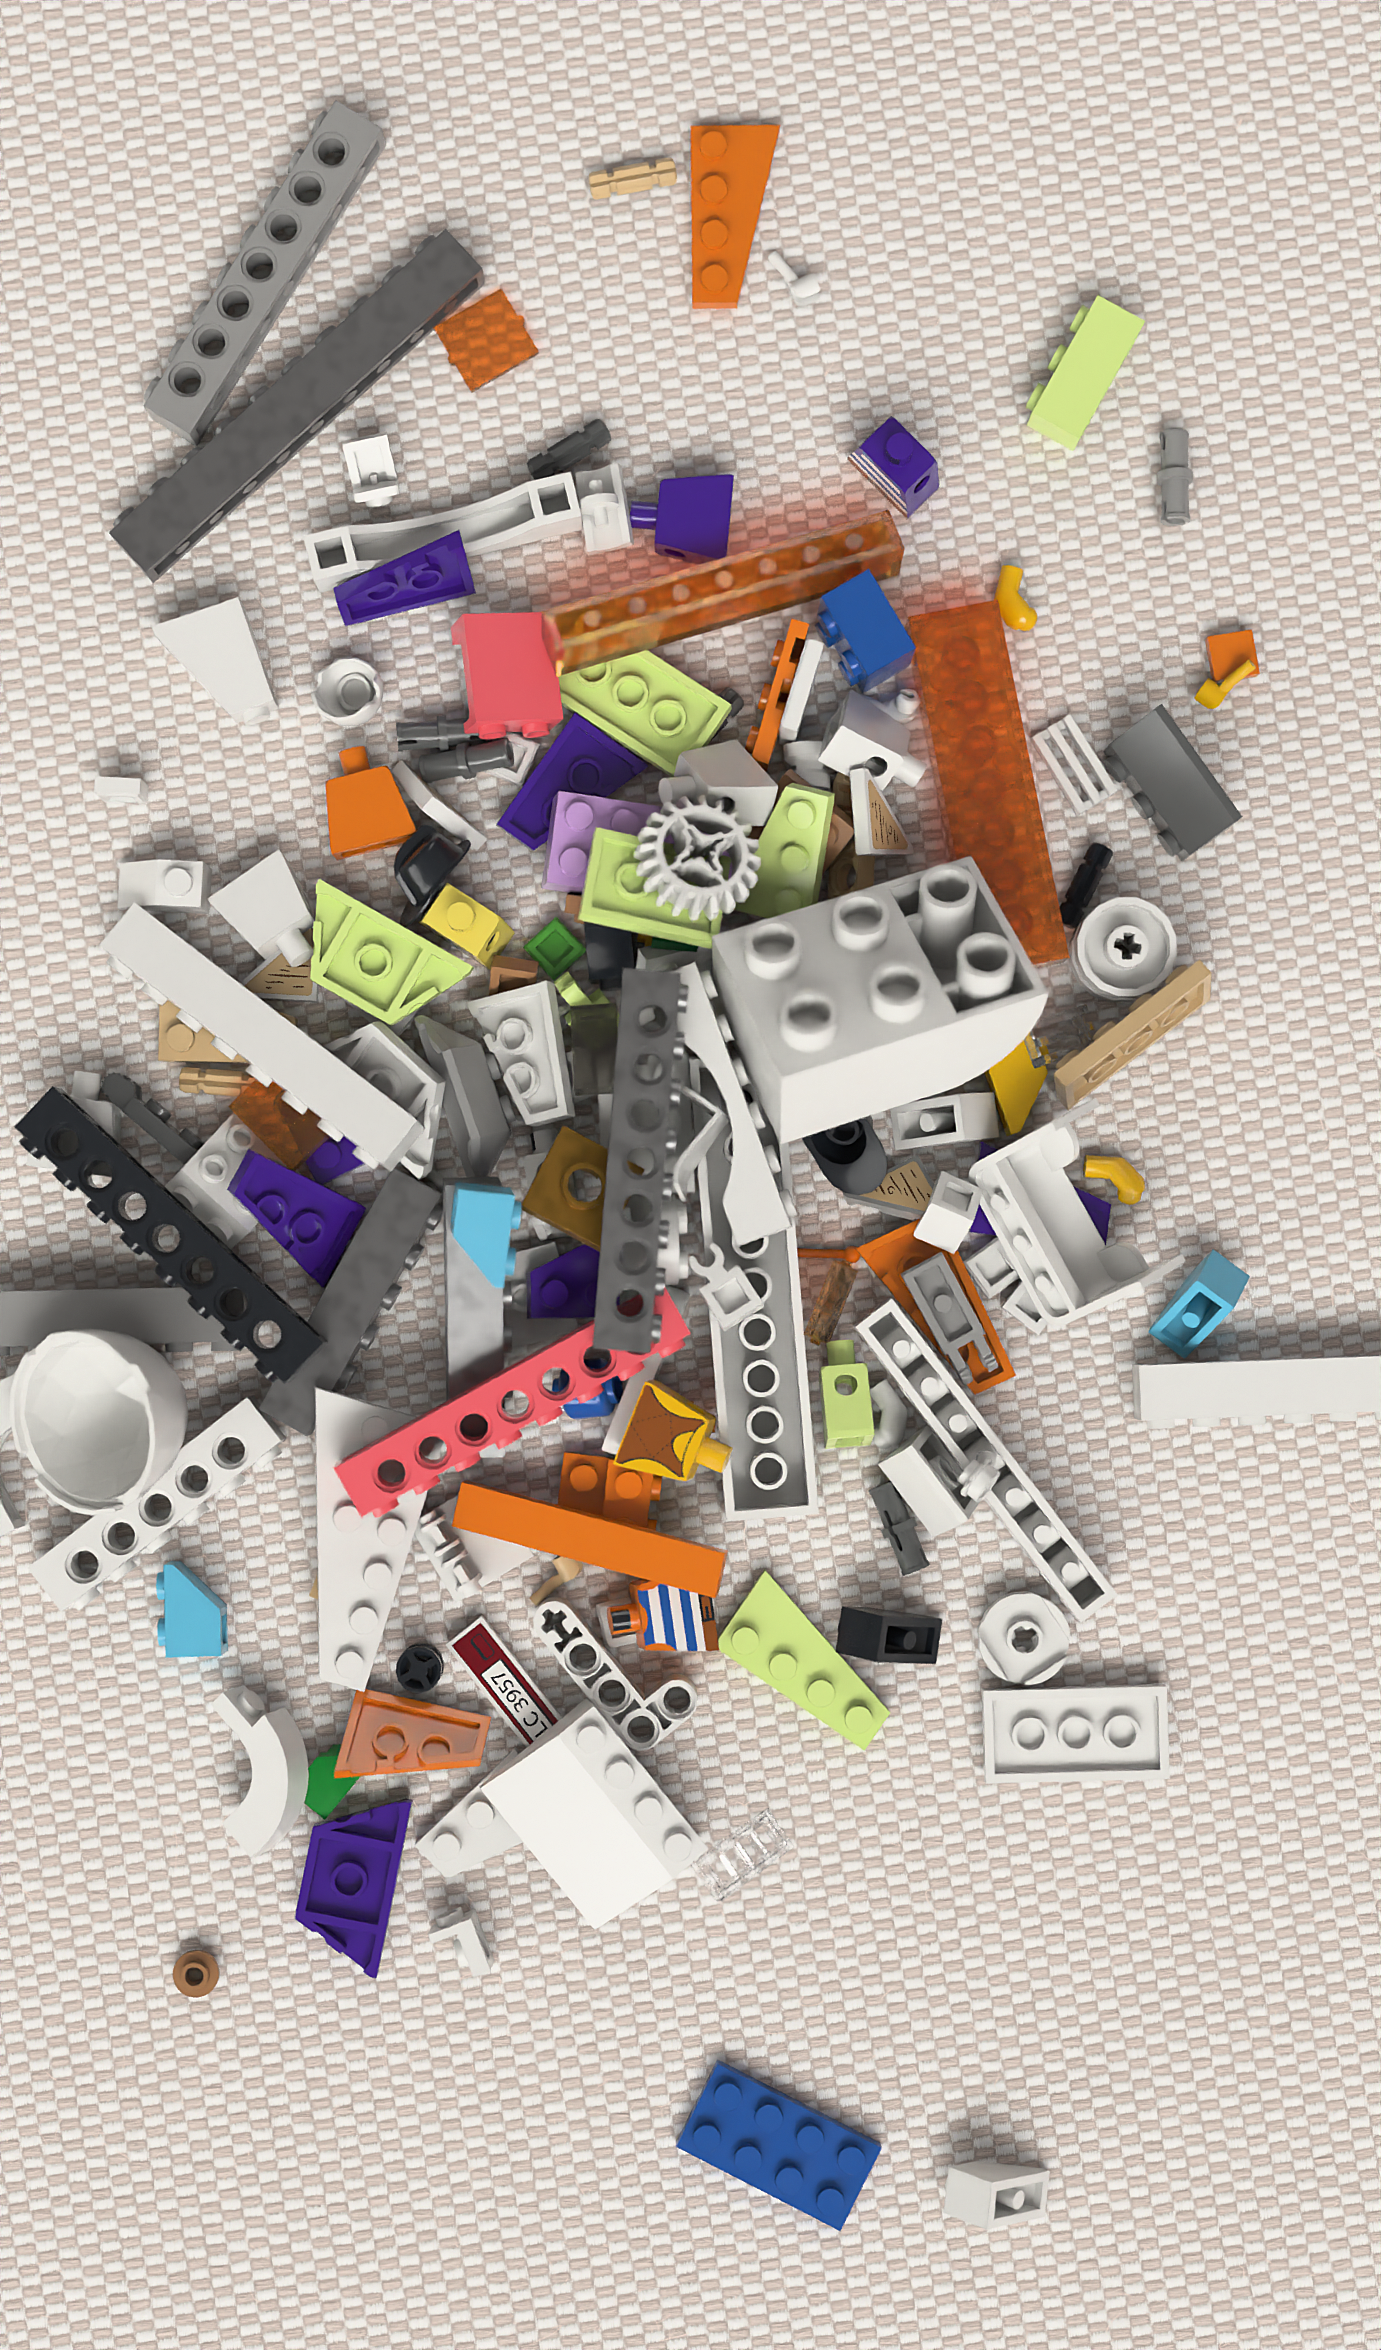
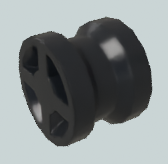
M417 1643L409 1646L402 1653L396 1664L398 1682L404 1689L413 1693H423L431 1690L437 1685L444 1672L442 1654L436 1647L428 1643Z

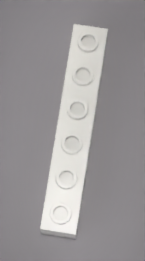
M254 1395L245 1398L183 1446L172 1467L145 1495L118 1511L93 1516L28 1567V1570L61 1612L72 1605L78 1611L84 1608L100 1595L96 1588L109 1576L114 1582L120 1580L137 1566L132 1560L145 1548L151 1554L156 1552L173 1538L169 1532L172 1527L181 1520L189 1526L209 1510L205 1502L217 1492H220L225 1498L246 1481L241 1474L256 1463L262 1469L282 1454L278 1445L287 1438L272 1418L259 1410L261 1404ZM229 1437L238 1438L244 1445L245 1454L240 1462H231L224 1456L223 1444ZM193 1465L200 1466L207 1472L208 1484L204 1490H195L187 1482V1472ZM155 1494L165 1495L171 1502L172 1510L166 1519L155 1516L151 1510L150 1504ZM119 1522L129 1524L135 1532V1540L130 1547L120 1545L115 1539L114 1531ZM82 1551L92 1552L97 1557L98 1569L94 1575H88L80 1569L78 1558Z

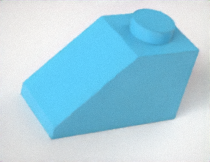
M1213 1249L1188 1275L1148 1332L1185 1359L1235 1308L1250 1276Z

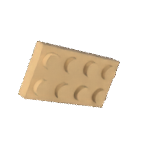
M1199 959L1190 967L1184 964L1175 969L1166 978V986L1153 996L1148 992L1139 997L1129 1007L1128 1011L1130 1014L1117 1024L1114 1021L1106 1023L1093 1035L1092 1039L1094 1042L1081 1052L1078 1049H1074L1060 1059L1056 1064L1058 1070L1054 1072L1056 1097L1067 1110H1070L1210 1001L1212 973Z

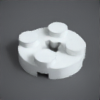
M1013 1592L998 1598L986 1609L977 1626L978 1647L984 1662L995 1675L1006 1681L1022 1683L1023 1685H1034L1044 1682L1061 1669L1067 1657L1070 1629L1064 1614L1049 1599L1034 1592ZM1021 1626L1025 1630L1030 1628L1035 1630L1036 1634L1031 1638L1034 1646L1031 1649L1026 1650L1022 1645L1013 1647L1011 1641L1016 1637L1014 1632L1016 1628Z

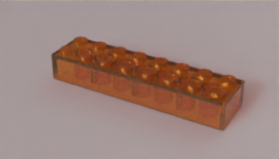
M998 600L909 616L904 628L916 647L911 660V668L916 692L921 700L919 708L950 862L968 856L973 858L1035 969L1062 964L1069 958Z

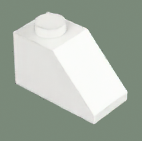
M153 859L120 863L117 908L128 910L135 902L145 911L209 914L210 902L208 898L211 894L212 869L203 861Z
M994 1092L956 1094L914 1101L890 1109L895 1150L957 1144L999 1137Z
M984 2161L949 2166L948 2178L945 2183L944 2213L986 2230L1045 2217L1050 2171L1037 2167Z

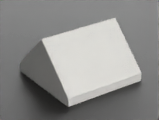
M927 1424L878 1463L879 1467L932 1537L966 1522L979 1504L969 1495L966 1497L961 1495L963 1485L958 1482V1479L963 1471Z

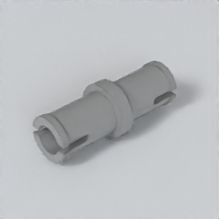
M1168 429L1159 435V440L1161 441V470L1157 472V484L1161 486L1162 495L1161 523L1168 526L1184 525L1185 522H1190L1189 485L1193 482V471L1188 469L1189 432L1184 429Z

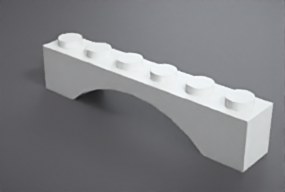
M566 472L523 483L489 499L450 511L389 523L346 525L305 535L303 538L313 580L319 592L322 593L334 590L333 588L457 530L460 531L466 557H471L583 530V524L571 472Z
M694 962L670 971L680 973V985H688L686 1013H677L676 1032L685 1033L684 1043L700 1057L712 1073L726 1101L732 1125L733 1158L730 1179L722 1203L737 1245L742 1246L793 1227L790 1217L797 1215V1211L789 1190L780 1191L774 1177V1173L782 1170L773 1146L764 1147L758 1130L766 1126L757 1101L748 1104L742 1086L750 1082L741 1057L732 1060L726 1042L732 1041L734 1038L725 1013L716 1016L710 999L718 996L709 970L700 972L698 965ZM652 1007L658 1026L663 1029L666 1024L665 1016L662 1011Z

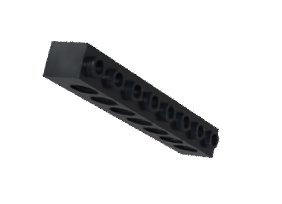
M52 1086L14 1126L23 1135L19 1143L36 1159L40 1160L45 1156L54 1164L57 1169L52 1174L67 1189L73 1192L78 1187L90 1199L86 1206L97 1218L105 1224L110 1220L115 1222L124 1231L120 1235V1239L133 1252L140 1256L145 1251L158 1264L153 1268L156 1274L173 1288L179 1283L191 1295L187 1302L198 1314L205 1319H208L211 1315L225 1327L220 1332L221 1335L234 1348L241 1351L246 1347L257 1357L258 1360L254 1366L269 1381L275 1383L280 1379L284 1384L290 1383L328 1343L319 1332L63 1089ZM73 1130L78 1136L79 1144L73 1154L65 1156L59 1149V1139L66 1131ZM106 1162L112 1169V1179L108 1185L99 1188L92 1180V1171L97 1164ZM138 1193L146 1202V1210L140 1218L133 1220L127 1215L125 1204L131 1195ZM168 1225L174 1226L180 1235L178 1246L170 1252L163 1250L158 1241L160 1231ZM201 1257L209 1259L214 1269L211 1279L204 1284L197 1282L192 1275V1266ZM233 1289L241 1290L247 1298V1307L238 1316L231 1314L225 1306L226 1296ZM266 1321H273L281 1330V1339L272 1348L263 1345L258 1335L261 1325Z

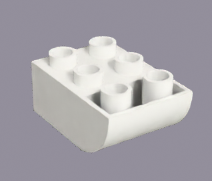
M971 856L712 936L713 982L718 996L713 998V1005L718 1015L725 1013L734 1038L731 1042L738 1057H741L751 1084L781 1144L953 1089L979 1076L1001 1061L1023 1041L1038 1021L1048 996L1047 989Z

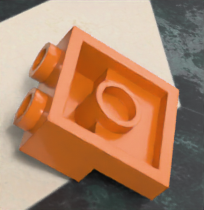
M564 1452L558 1505L656 1531L657 1520L648 1519L650 1501L659 1502L662 1476L613 1464L615 1459L613 1457Z

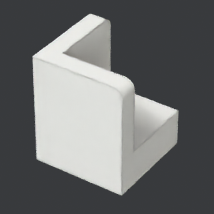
M941 1171L935 1182L927 1208L915 1228L914 1237L955 1254L974 1221L984 1189Z

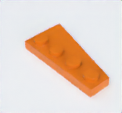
M691 125L692 309H737L754 234L778 142L780 125Z
M920 1219L855 1248L955 1371L947 1354L943 1355L900 1275L902 1272L942 1252L985 1331L983 1337L999 1366L989 1372L982 1365L972 1341L959 1347L958 1351L961 1357L966 1361L972 1372L973 1381L966 1386L976 1395L1016 1376L958 1250H956L955 1254H952L914 1237L913 1234Z

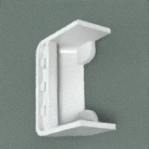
M1096 1098L976 1162L971 1166L968 1175L970 1184L984 1189L979 1204L1037 1310L1047 1322L1055 1326L1066 1325L1136 1293L1186 1262L1181 1253L1149 1268L1141 1252L1130 1243L1118 1242L1106 1247L1063 1167L1076 1160L1080 1149L1078 1138L1070 1122L1099 1107L1100 1104Z

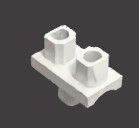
M614 463L597 470L576 472L578 503L582 515L587 552L590 555L633 546L634 540L622 466L619 463Z

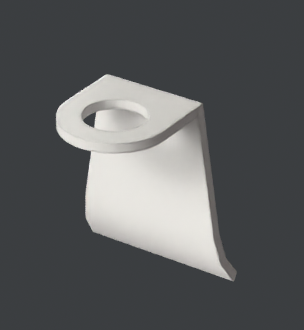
M683 1085L680 1089L681 1092L712 1116L710 1121L680 1156L674 1168V1187L680 1199L688 1201L687 1183L690 1176L728 1121L721 1110L695 1091Z

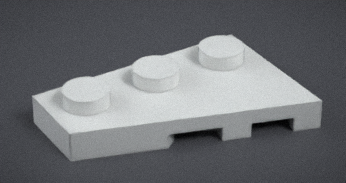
M543 981L466 1002L472 1016L478 1019L485 1033L483 1039L489 1051L495 1054L504 1072L503 1079L526 1125L536 1127L575 1117L555 984Z
M516 1747L415 1843L417 1849L446 1879L523 1843V1840L480 1789L484 1782L521 1753Z

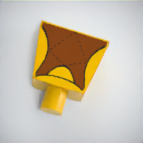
M653 1379L645 1381L613 1464L676 1480L688 1481L694 1477L699 1464L723 1473L733 1448L710 1438L716 1423V1417L665 1384Z

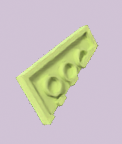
M764 1569L718 1636L719 1651L865 1751L889 1716L890 1711L840 1654L835 1652L830 1642Z

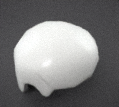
M357 657L340 658L326 667V669L319 671L317 687L314 692H311V699L318 712L330 721L340 726H359L368 722L381 706L383 681L372 664Z

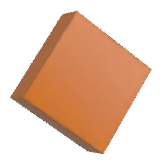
M1252 629L1207 636L1205 644L1211 679L1214 682H1223L1226 677L1248 659L1253 662L1256 668L1243 679L1257 677L1260 674Z

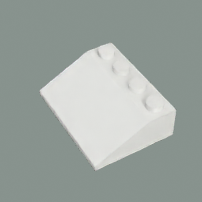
M588 1698L584 1699L480 1786V1789L594 1929L602 1926L674 1879L709 1849Z

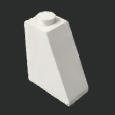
M238 597L151 626L154 635L160 643L236 723L244 721L245 725L257 724L269 719L271 711L279 709L245 607Z

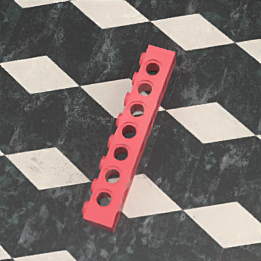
M665 1286L663 1296H654L653 1314L662 1315L660 1343H651L650 1353L609 1350L610 1359L604 1367L600 1369L588 1367L583 1361L585 1351L593 1345L595 1321L593 1319L337 1461L334 1470L360 1516L363 1517L372 1512L374 1517L377 1518L391 1511L400 1504L397 1500V1497L411 1489L414 1490L416 1495L427 1491L441 1481L438 1474L454 1466L456 1471L460 1472L482 1459L479 1452L495 1443L497 1448L501 1449L523 1436L519 1429L535 1420L539 1426L545 1425L563 1414L560 1406L576 1397L580 1404L604 1391L601 1385L603 1382L616 1375L623 1381L643 1370L645 1366L642 1361L657 1352L661 1358H664L683 1348L686 1344L682 1338L691 1333ZM638 1294L616 1306V1308L624 1316H635L643 1307V1298L641 1294ZM555 1367L562 1368L569 1374L568 1385L558 1392L548 1390L542 1383L545 1372ZM518 1390L528 1397V1406L522 1413L510 1414L503 1409L501 1401L509 1391ZM477 1413L486 1419L488 1427L482 1435L471 1437L462 1431L460 1423L468 1414ZM430 1436L441 1438L446 1444V1453L441 1458L435 1460L423 1456L419 1445L425 1438ZM388 1459L398 1460L403 1464L406 1474L397 1482H388L380 1476V1464Z

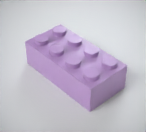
M558 791L552 802L541 889L582 894L595 828L599 827L638 836L642 828L648 827L646 822L649 816L654 812L660 814L661 806ZM698 830L699 832H701V833H703V834H705V835H711V834H709V833H707V832ZM670 835L667 836L663 841L665 843L675 844L674 840ZM727 850L722 853L723 856L730 857ZM730 865L728 880L731 878L732 865Z

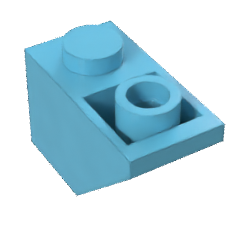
M455 1182L450 1222L452 1236L493 1287L504 1288L505 1275L513 1276L516 1248L509 1247L511 1229H519L522 1204L520 1201H514L515 1195L512 1188Z
M176 1560L164 1564V1572H158L156 1591L158 1600H164L165 1618H159L157 1637L159 1646H165L166 1658L222 1656L228 1651L227 1604L182 1561Z

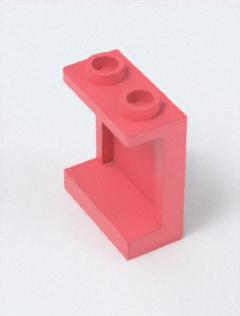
M550 612L462 614L451 626L452 644L461 645L469 706V719L463 724L464 733H479L480 739L501 738L506 736V732H522L525 738H537L548 735L550 733L549 730L564 719Z

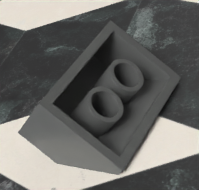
M1162 704L1110 743L1104 751L1107 757L1104 761L1107 770L1118 783L1124 780L1134 794L1131 797L1133 806L1145 820L1148 818L1152 819L1160 831L1157 834L1160 844L1172 857L1177 854L1179 859L1184 861L1243 817Z

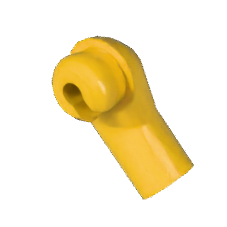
M1003 565L993 600L994 609L1008 627L1014 630L1029 631L1037 622V612L1034 608L1029 607L1018 593L1023 570L1015 566Z

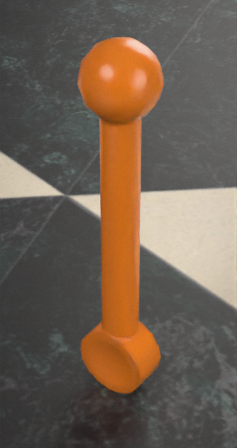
M853 1245L846 1247L844 1250L797 1248L798 1257L845 1259L848 1263H856L861 1257L855 1249L857 1247Z

